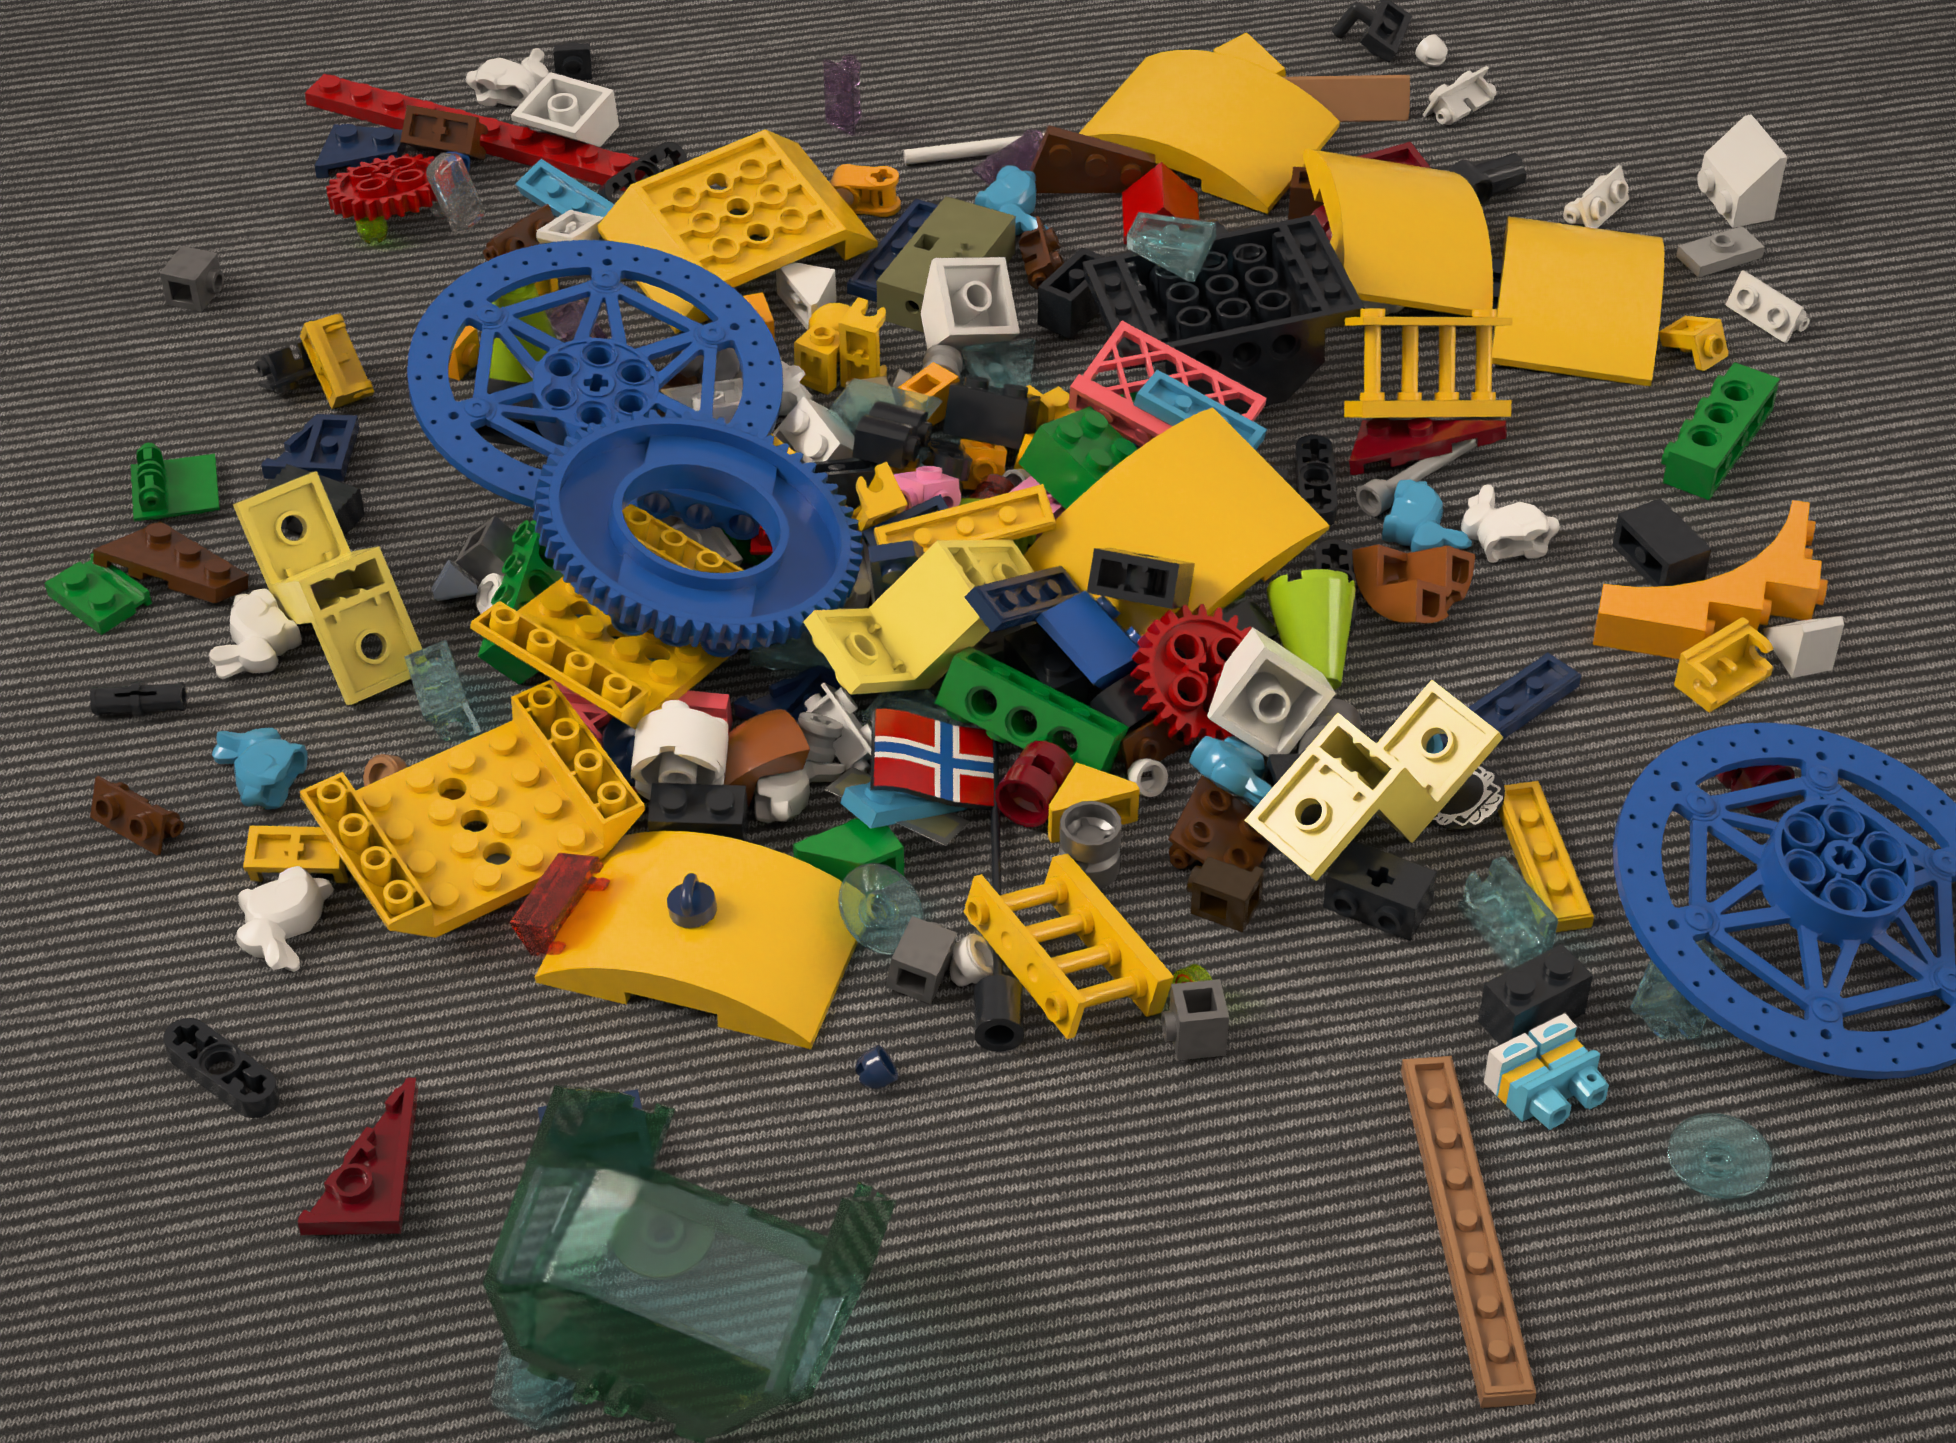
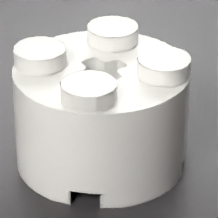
M679 700L666 701L662 704L661 709L645 715L638 722L635 732L631 765V779L634 778L636 781L635 789L643 797L650 800L652 783L724 785L729 741L728 723L721 718L690 709L685 702Z

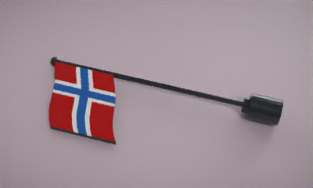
M875 709L872 712L870 790L902 792L949 806L991 810L992 887L999 895H1002L1000 809L995 800V789L999 785L998 741L990 738L984 729L954 726L906 711ZM993 949V975L981 979L974 988L975 1040L982 1048L994 1052H1004L1016 1048L1024 1039L1023 987L1015 978L1003 975V960Z

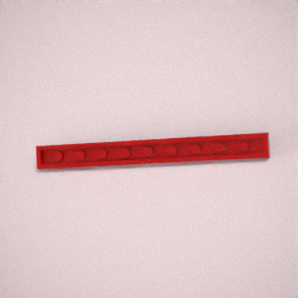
M323 74L305 92L306 104L309 106L399 130L403 129L407 105L480 118L479 122L488 128V134H481L480 146L485 148L486 154L529 166H534L540 159H543L570 177L603 185L611 177L640 159L625 153L602 149L592 144L576 142L558 135H550L528 127L498 121L495 118L483 117L461 109H454L435 104L431 101L405 96L398 92H390L368 84L349 81L335 75ZM635 170V178L638 182L646 175L641 170ZM624 186V187H623L622 189H620V190H621V191H626L627 189H626L625 186Z

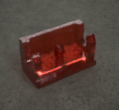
M558 853L509 923L530 955L538 956L540 953L560 955L567 945L564 942L552 941L587 890L604 891L610 883L609 879L592 876L593 873H599L604 867L599 857Z

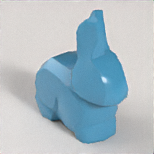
M1007 165L999 171L996 181L985 191H980L977 194L975 204L1016 216L1015 235H1020L1025 231H1032L1038 228L1036 218L1029 215L1035 211L1036 175L1032 171H1022L1016 166Z
M1409 479L1398 482L1391 513L1386 515L1384 520L1383 541L1411 546V552L1446 545L1457 549H1465L1472 545V540L1464 532L1440 526L1443 516V503L1438 493L1429 487L1426 481L1415 482Z
M273 728L253 729L246 733L217 732V745L212 752L213 758L219 764H234L236 786L243 805L249 807L262 806L265 809L280 808L288 797V788L295 781L297 775L304 773L306 770L307 750L305 745L281 740L280 734Z
M1205 736L1195 747L1189 759V763L1202 775L1213 781L1217 787L1225 792L1243 797L1254 807L1272 789L1268 783L1261 779L1265 771L1263 755L1234 736L1227 737L1224 741Z

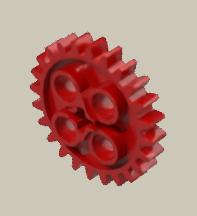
M405 154L398 158L390 155L387 160L374 158L373 163L360 162L359 167H348L347 173H337V179L329 180L330 185L326 186L330 209L334 210L336 215L343 214L345 219L354 216L355 221L367 217L369 221H373L377 217L382 216L385 220H388L395 214L404 217L405 212L412 211L418 213L420 212V207H432V201H442V195L450 193L449 189L452 188L448 165L444 164L442 159L435 161L434 156L424 159L423 154L415 157Z
M1200 604L1193 613H1191L1187 605H1183L1176 613L1168 610L1160 618V621L1155 619L1147 628L1148 632H1145L1137 641L1141 648L1132 655V660L1140 665L1131 672V677L1143 680L1134 690V694L1147 695L1149 699L1141 709L1143 711L1156 710L1158 715L1153 722L1155 726L1165 721L1170 724L1168 737L1172 738L1179 730L1184 732L1185 745L1192 743L1197 736H1199L1200 741L1205 736L1223 741L1227 737H1236L1211 721L1207 715L1226 661L1221 659L1217 651L1222 652L1229 659L1252 627H1247L1242 631L1237 629V615H1234L1228 622L1222 620L1223 613L1220 607L1210 616L1207 615L1204 604ZM1175 648H1179L1181 651H1183V653L1186 655V659L1179 656L1175 651ZM1178 690H1181L1184 693H1186V695L1189 697L1190 702L1185 701L1183 698H1181V696L1178 693Z

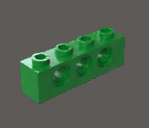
M1736 362L1732 364L1724 376L1719 374L1713 383L1710 396L1708 398L1703 396L1700 399L1694 418L1692 420L1687 418L1684 421L1677 441H1670L1667 444L1661 459V464L1666 466L1663 483L1710 500L1773 411L1780 378Z
M524 521L513 534L512 542L515 543L512 554L507 558L502 567V573L505 575L501 586L492 597V605L501 601L518 611L564 576L561 571L553 569L554 560L546 558L547 546H540L539 544L540 534L535 533L537 521ZM481 636L483 641L477 657L518 685L539 672Z
M970 646L954 655L935 701V704L946 709L947 715L954 720L962 723L972 722L986 729V734L998 742L1013 743L1024 749L1031 742L1047 741L1065 750L1073 760L1074 765L1077 762L1106 773L1110 772L1121 747L1120 742L1125 737L1129 728L1121 722ZM984 690L993 693L997 700L996 708L986 703L983 696ZM1023 710L1030 711L1035 716L1037 728H1032L1025 722ZM1063 730L1069 731L1075 736L1077 749L1065 743Z

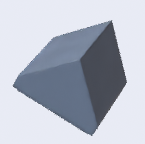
M451 560L447 561L432 586L433 597L437 601L476 595L478 592L475 581Z

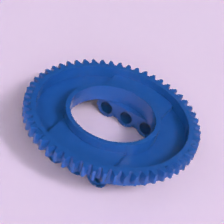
M653 409L649 410L648 418H645L638 411H633L631 420L620 413L617 414L615 422L607 417L602 418L601 426L591 422L588 424L587 432L577 429L574 438L567 436L563 446L557 445L554 455L549 454L546 465L542 467L533 502V508H535L533 520L537 521L535 533L540 534V546H547L546 558L554 560L553 569L561 571L564 575L563 581L565 583H570L575 588V592L581 594L588 600L589 604L596 606L604 614L611 616L614 628L620 633L628 636L643 635L652 628L654 629V637L659 638L667 645L682 647L691 643L692 647H697L700 642L703 650L715 657L725 658L737 653L739 648H747V650L761 646L766 648L778 642L785 644L786 640L792 637L799 639L802 632H809L803 621L814 610H837L838 607H844L846 599L851 596L852 589L855 586L863 558L861 556L863 544L860 543L862 532L857 531L859 521L852 519L853 508L845 506L847 497L845 495H836L838 485L826 484L827 473H814L817 465L814 462L802 464L804 454L801 452L788 454L789 444L773 445L774 436L772 435L760 439L758 438V429L752 428L748 432H743L740 422H736L731 427H728L723 417H719L715 423H711L705 413H702L698 420H694L689 411H684L682 418H677L672 410L667 409L665 417H661ZM637 498L638 507L657 519L674 516L681 518L685 524L694 529L703 530L712 526L722 528L729 536L738 540L754 538L759 534V527L761 525L769 537L773 553L764 562L743 571L709 573L691 570L657 556L641 544L628 528L622 510Z

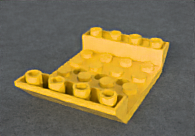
M766 129L631 184L597 226L599 234L605 241L640 245L678 256L718 276L733 288L830 246L835 248L844 261L878 247V241L801 146L797 142ZM717 184L719 186L727 188L723 190H714L711 189L710 186ZM737 209L747 213L744 215H733L729 212ZM756 234L767 238L762 241H755L749 237ZM636 281L648 298L695 322L702 323L710 319L701 310L679 296L659 287ZM669 325L675 334L681 332V330Z
M629 504L622 510L624 520L632 534L641 544L657 556L678 566L701 572L731 573L743 571L742 568L687 537L681 531L675 530L658 520L647 511L633 504ZM563 577L518 611L498 601L472 620L470 629L635 730L638 722L645 715L661 709L662 704L666 701L678 700L728 658L715 657L703 650L700 642L697 647H692L691 643L682 647L667 645L659 638L654 637V629L652 628L643 635L628 636L620 633L614 628L611 616L604 614L596 606L589 604L588 600L575 592V588L570 583L563 581ZM611 636H618L620 638L614 639ZM647 658H655V659H658V660L651 661V660H649V659H647Z
M552 679L511 697L512 721L355 791L345 774L341 772L300 791V797L389 931L433 938L452 931L604 859L645 811L644 803ZM451 789H458L465 793L456 800L441 796L444 792ZM473 821H480L487 825L485 829L479 832H472L463 828L466 824ZM496 853L505 854L510 857L506 863L500 865L486 861L489 856Z

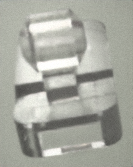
M441 153L428 165L426 171L427 179L437 198V201H432L433 206L429 207L430 211L439 219L447 217L451 230L468 232L484 216L485 208L461 156L456 153Z

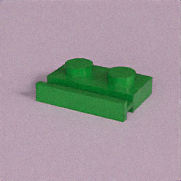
M92 553L90 554L91 560L83 564L79 561L44 584L47 595L100 635H103L136 614V607L141 604L148 606L152 601L148 589L112 563L108 568L93 564Z

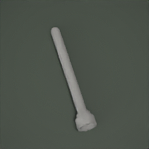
M1492 417V418L1489 419V420H1503V419H1502L1501 417ZM1476 439L1452 443L1453 453L1420 460L1387 481L1373 479L1359 487L1356 493L1360 508L1369 516H1378L1392 506L1395 490L1400 480L1411 479L1415 482L1420 481L1476 447Z

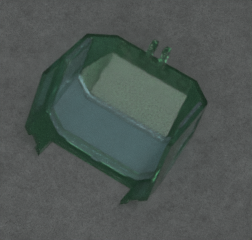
M555 1085L483 1280L484 1288L511 1355L528 1362L527 1371L538 1377L558 1381L559 1376L576 1382L572 1395L575 1401L585 1405L592 1404L594 1400L605 1401L604 1413L616 1418L623 1417L625 1413L649 1422H655L657 1417L676 1424L673 1432L677 1435L700 1443H705L706 1438L731 1433L811 1399L815 1387L872 1271L897 1200L879 1192L876 1193L875 1197H869L873 1187L865 1182L858 1181L853 1197L841 1198L829 1235H823L654 1168L675 1108L656 1103L654 1112H649L633 1107L634 1096L613 1089Z

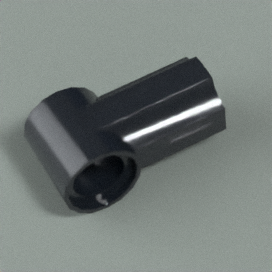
M1516 153L1474 165L1469 160H1460L1448 170L1461 175L1469 182L1481 206L1485 205L1494 193L1525 183L1527 173L1524 169L1522 158Z

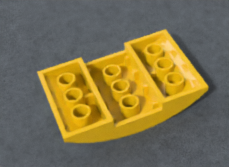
M1173 50L1146 57L1079 134L1155 154L1156 164L1163 162L1170 169L1201 179L1203 192L1268 214L1290 188L1293 167H1305L1302 156L1304 150L1313 149L1320 151L1340 127V121L1304 90L1261 66L1220 53L1200 50Z
M1313 149L1304 150L1302 156L1314 200L1323 202L1332 232L1330 243L1361 300L1472 316V309H1492L1493 269L1487 224L1479 199L1472 186L1464 177L1450 171Z
M1507 216L1497 317H1513L1512 326H1494L1492 364L1651 387L1663 293V239L1661 237Z
M1212 407L1172 426L1121 461L1073 502L1055 520L1056 528L1043 532L1023 556L1034 572L1062 566L1082 592L1087 591L1094 548H1116L1195 563L1188 608L1193 613L1200 604H1204L1207 615L1210 616L1218 607L1223 610L1258 580L1262 579L1265 582L1328 531L1330 525ZM1091 594V595H1093V596H1094L1095 598H1097V599L1101 596V595ZM1107 597L1121 613L1116 618L1118 623L1125 630L1133 626L1141 635L1148 632L1147 628L1155 619L1160 621V618L1168 610L1176 613L1180 609H1170Z
M652 831L628 834L619 840L604 859L594 863L535 975V982L625 1005L631 994L714 1013L717 1014L718 1027L811 1049L871 914L873 902L834 876L799 859L761 845L729 837L688 831ZM688 873L696 874L699 882H704L712 888L717 903V912L714 918L707 924L695 928L680 927L673 923L667 907V897L670 891L682 884L684 877Z

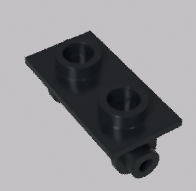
M302 340L295 342L299 358L294 359L290 346L261 355V360L255 362V366L261 377L266 376L267 380L259 382V387L275 390V393H283L298 387L297 380L310 375L312 379L318 378Z

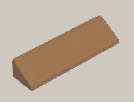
M1410 75L1283 77L1311 95L1340 122L1407 121L1409 119Z

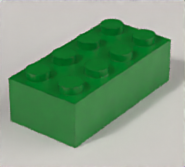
M1089 406L1040 425L1018 463L1040 485L1044 484L1045 489L1067 509L1093 484L1135 452L1137 448L1131 441L1123 438L1108 423L1104 415Z

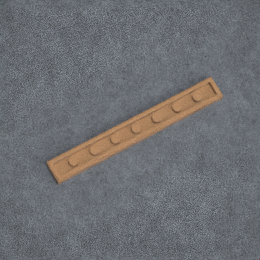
M1452 1056L1402 1059L1401 1073L1480 1407L1490 1408L1534 1404L1537 1393Z

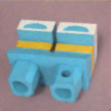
M1565 1013L1530 1030L1529 1035L1524 1033L1489 1050L1484 1083L1522 1122L1534 1116L1549 1130L1564 1123L1570 1116L1572 1105L1566 1099L1575 1096L1585 1108L1590 1110L1606 1100L1609 1084L1597 1070L1600 1053L1596 1050L1588 1052L1575 1037L1577 1026Z

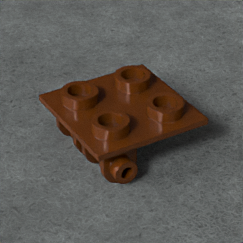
M1202 775L1168 838L1173 843L1169 849L1170 863L1178 869H1184L1192 865L1196 860L1204 864L1207 857H1211L1252 872L1255 866H1260L1270 842L1245 821L1253 811L1252 808L1230 793L1217 787L1215 783Z

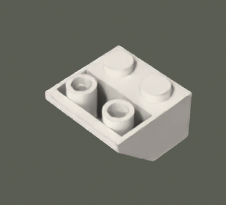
M805 396L799 400L773 433L783 443L789 444V448L794 452L804 454L801 463L853 458L854 435L835 412Z

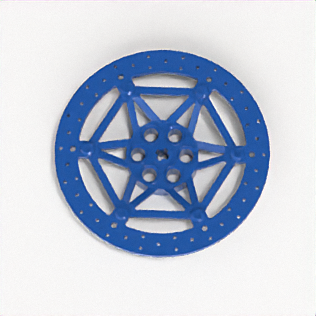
M572 240L538 244L497 256L471 269L444 289L430 304L414 332L408 353L407 381L414 414L424 434L435 449L454 468L473 482L503 498L533 508L541 469L524 464L498 450L476 432V428L487 425L548 457L549 454L554 455L557 445L563 446L567 436L574 438L577 429L587 432L588 424L591 422L601 426V421L604 417L615 422L617 414L620 413L631 420L633 411H638L645 418H648L649 410L653 409L656 412L659 409L666 413L667 409L672 410L677 418H682L684 411H689L694 420H698L700 415L705 413L709 421L715 423L717 419L713 418L716 355L717 351L733 348L740 363L743 390L738 408L730 423L726 424V426L731 427L736 422H740L743 432L756 428L758 429V438L762 439L771 435L780 413L783 393V368L774 338L762 317L740 293L718 276L683 258L649 247L615 241ZM566 276H591V280L506 307L499 308L492 304L501 296L535 282ZM623 278L635 280L673 293L701 310L713 322L705 325L699 324L620 283V280ZM589 297L575 337L572 341L566 343L518 319ZM618 300H622L684 333L634 349L627 345ZM603 303L606 306L611 339L590 337ZM466 326H472L482 331L473 398L457 402L454 400L448 376L449 362L453 348ZM514 335L548 353L540 361H535ZM495 338L501 339L532 377L533 381L492 394L487 393ZM684 350L659 372L655 370L650 362L651 360ZM702 355L704 356L699 411H695L659 392L666 383L692 360ZM533 399L532 408L511 405ZM507 418L534 421L538 430L545 438ZM637 498L631 501L629 504H633L636 507H638Z
M1742 723L1721 726L1697 733L1663 751L1644 769L1626 797L1615 826L1613 865L1618 894L1631 927L1652 962L1693 1006L1713 1022L1748 1044L1792 1064L1823 1073L1852 1078L1893 1079L1928 1074L1956 1063V965L1951 883L1956 882V803L1949 796L1916 771L1870 746L1827 731L1780 723ZM1780 765L1801 769L1800 778L1710 796L1697 786L1720 773L1744 767ZM1838 777L1857 784L1896 806L1921 826L1941 849L1934 851L1932 848H1929L1842 788L1841 785L1837 784ZM1797 795L1804 797L1803 802L1789 809L1779 822L1728 811ZM1672 811L1677 812L1690 821L1689 906L1680 908L1672 904L1662 869L1661 849L1663 833L1667 819ZM1734 827L1768 834L1770 837L1764 845H1761ZM1707 832L1757 864V871L1712 903L1706 900ZM1929 885L1934 888L1937 957L1933 955L1903 907L1912 892ZM1755 890L1762 891L1771 906L1724 914ZM1786 923L1795 928L1798 933L1805 989L1730 936L1728 932ZM1891 923L1897 924L1916 956L1886 933ZM1705 939L1707 942H1710L1794 1002L1800 1009L1805 1011L1804 1019L1766 1003L1741 987L1707 957L1696 944V941ZM1817 940L1838 945L1841 949L1826 988H1824ZM1864 943L1870 944L1912 977L1919 980L1849 998H1842L1840 996L1858 947ZM1936 995L1951 1007L1943 1014L1909 1028L1866 1032L1846 1030L1843 1027V1017Z

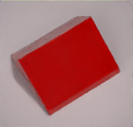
M1160 162L1122 192L1124 244L1168 245L1172 241V231L1200 223L1198 193L1163 162Z

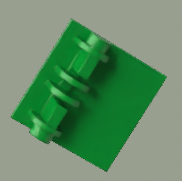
M144 443L137 450L136 459L138 464H131L134 522L220 510L215 454L163 460L162 451L153 443Z

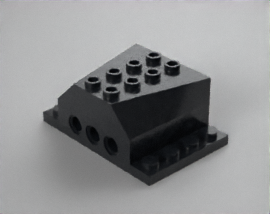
M1316 215L1083 262L1084 277L1110 336L1120 322L1124 321L1267 398L1264 407L1286 402L1325 362L1326 328L1345 326L1346 317H1360V309H1365ZM1125 337L1117 346L1120 358L1142 354L1140 346ZM1168 360L1152 362L1156 370L1166 375L1178 373L1175 364ZM1145 364L1125 367L1124 369L1144 368ZM1203 379L1188 382L1190 388L1203 395L1214 393L1211 383ZM1239 398L1224 401L1225 406L1235 412L1249 410L1252 406Z

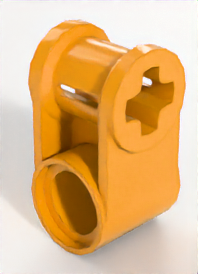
M843 164L834 171L830 183L855 214L889 217L895 215L901 209V200L896 196V185L899 182V173L896 169L888 166L870 167Z

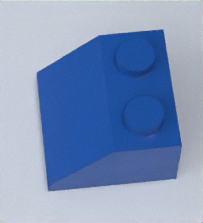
M1085 590L1042 612L1035 619L1084 675L1102 690L1125 677L1140 665L1132 660V655L1141 648L1137 641L1142 635L1133 626L1125 630L1118 623L1116 618L1121 613L1106 596H1100L1097 599Z

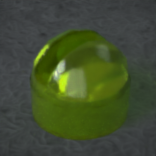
M383 216L377 217L373 221H369V217L355 220L357 233L361 240L367 244H371V238L377 237L378 243H381L386 238L388 225L387 220Z

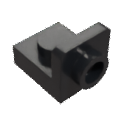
M569 42L564 45H554L555 74L576 80H592L590 43Z

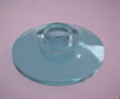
M877 863L861 865L852 870L844 878L840 886L838 903L842 920L851 935L861 945L873 952L893 955L911 917L914 916L923 920L922 905L915 889L902 874L891 867Z
M1720 1113L1695 1115L1681 1122L1674 1129L1669 1139L1667 1152L1673 1171L1682 1182L1701 1194L1722 1199L1740 1198L1757 1191L1769 1177L1772 1167V1154L1768 1143L1753 1126L1739 1118Z

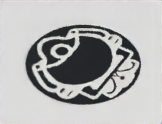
M1480 764L1430 823L1445 829H1466L1486 822L1497 813L1504 801L1505 787L1502 779L1494 770Z

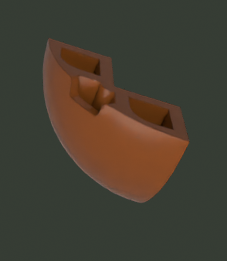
M1379 544L1352 550L1356 581L1365 600L1383 617L1402 623L1428 624L1446 619L1449 616L1447 611L1452 604L1465 598L1474 571L1475 554L1448 545L1411 553H1405Z
M775 709L758 714L744 721L728 734L729 741L724 785L746 786L749 807L759 777L803 770L810 747L798 723L787 711Z

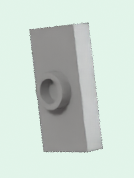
M1743 226L1679 245L1676 257L1699 278L1763 257L1765 247Z

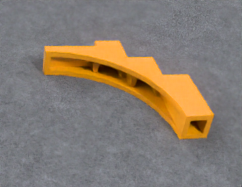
M1792 500L1788 519L1776 539L1757 557L1733 571L1704 581L1675 586L1631 587L1603 584L1593 645L1680 659L1682 652L1742 617L1747 619L1749 625L1756 631H1758L1759 625H1768L1770 615L1798 620L1812 619L1815 604L1822 606L1824 604L1828 580L1820 579L1822 561L1812 560L1813 549L1805 548V546L1812 545L1816 521L1808 520L1810 503Z

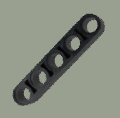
M1252 597L1224 613L1222 620L1228 622L1234 615H1237L1238 623L1236 628L1240 631L1251 626L1272 640L1279 634ZM1175 648L1177 654L1182 658L1186 659V655L1183 653V651H1181L1179 648ZM1217 651L1221 659L1224 661L1228 660L1225 654ZM1131 673L1110 685L1089 703L1091 708L1128 726L1127 732L1132 729H1138L1142 723L1158 714L1155 709L1150 711H1143L1141 709L1149 699L1147 695L1134 694V690L1143 680L1131 677ZM1178 690V693L1181 696V698L1184 699L1187 697L1186 693H1184L1181 690Z

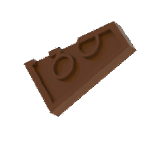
M1048 125L1029 171L1034 172L1036 175V193H1122L1153 169L1156 160L1155 154Z
M161 521L149 524L143 529L93 549V564L108 568L111 566V563L128 568L129 576L141 580L147 576L158 577L168 581L169 589L215 604L248 589L249 574Z

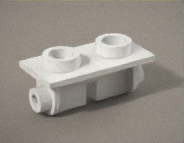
M1485 66L1474 73L1469 70L1462 74L1454 84L1439 86L1429 96L1431 102L1424 111L1423 116L1427 117L1435 113L1436 119L1440 124L1451 125L1469 115L1471 110L1474 112L1491 103L1496 95V88L1493 84L1487 83L1483 78L1489 68Z
M1618 165L1608 175L1596 178L1594 184L1582 194V198L1569 202L1564 208L1563 217L1565 221L1569 224H1584L1585 227L1598 228L1629 200L1628 184L1624 179L1622 166Z
M1744 270L1741 271L1725 304L1784 343H1788L1793 331H1804L1810 322V319L1806 317L1804 307Z
M823 683L821 686L827 695L822 698L817 693L807 699L804 703L808 709L806 712L827 716L840 722L843 725L842 736L833 743L836 751L835 755L841 764H844L846 771L854 767L866 772L871 767L867 761L871 758L872 727L868 723L862 727L853 714L858 707L843 687L836 690L834 687Z

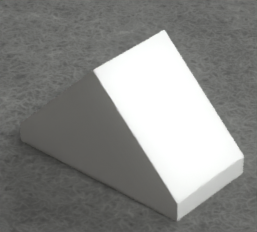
M568 210L538 229L536 238L539 244L572 240H599L600 234L597 226L604 217Z
M796 262L776 269L777 294L807 330L809 319L817 309L828 303H836L835 269Z
M1843 616L1801 620L1763 628L1764 636L1771 642L1774 652L1790 676L1796 678L1833 669L1844 621Z

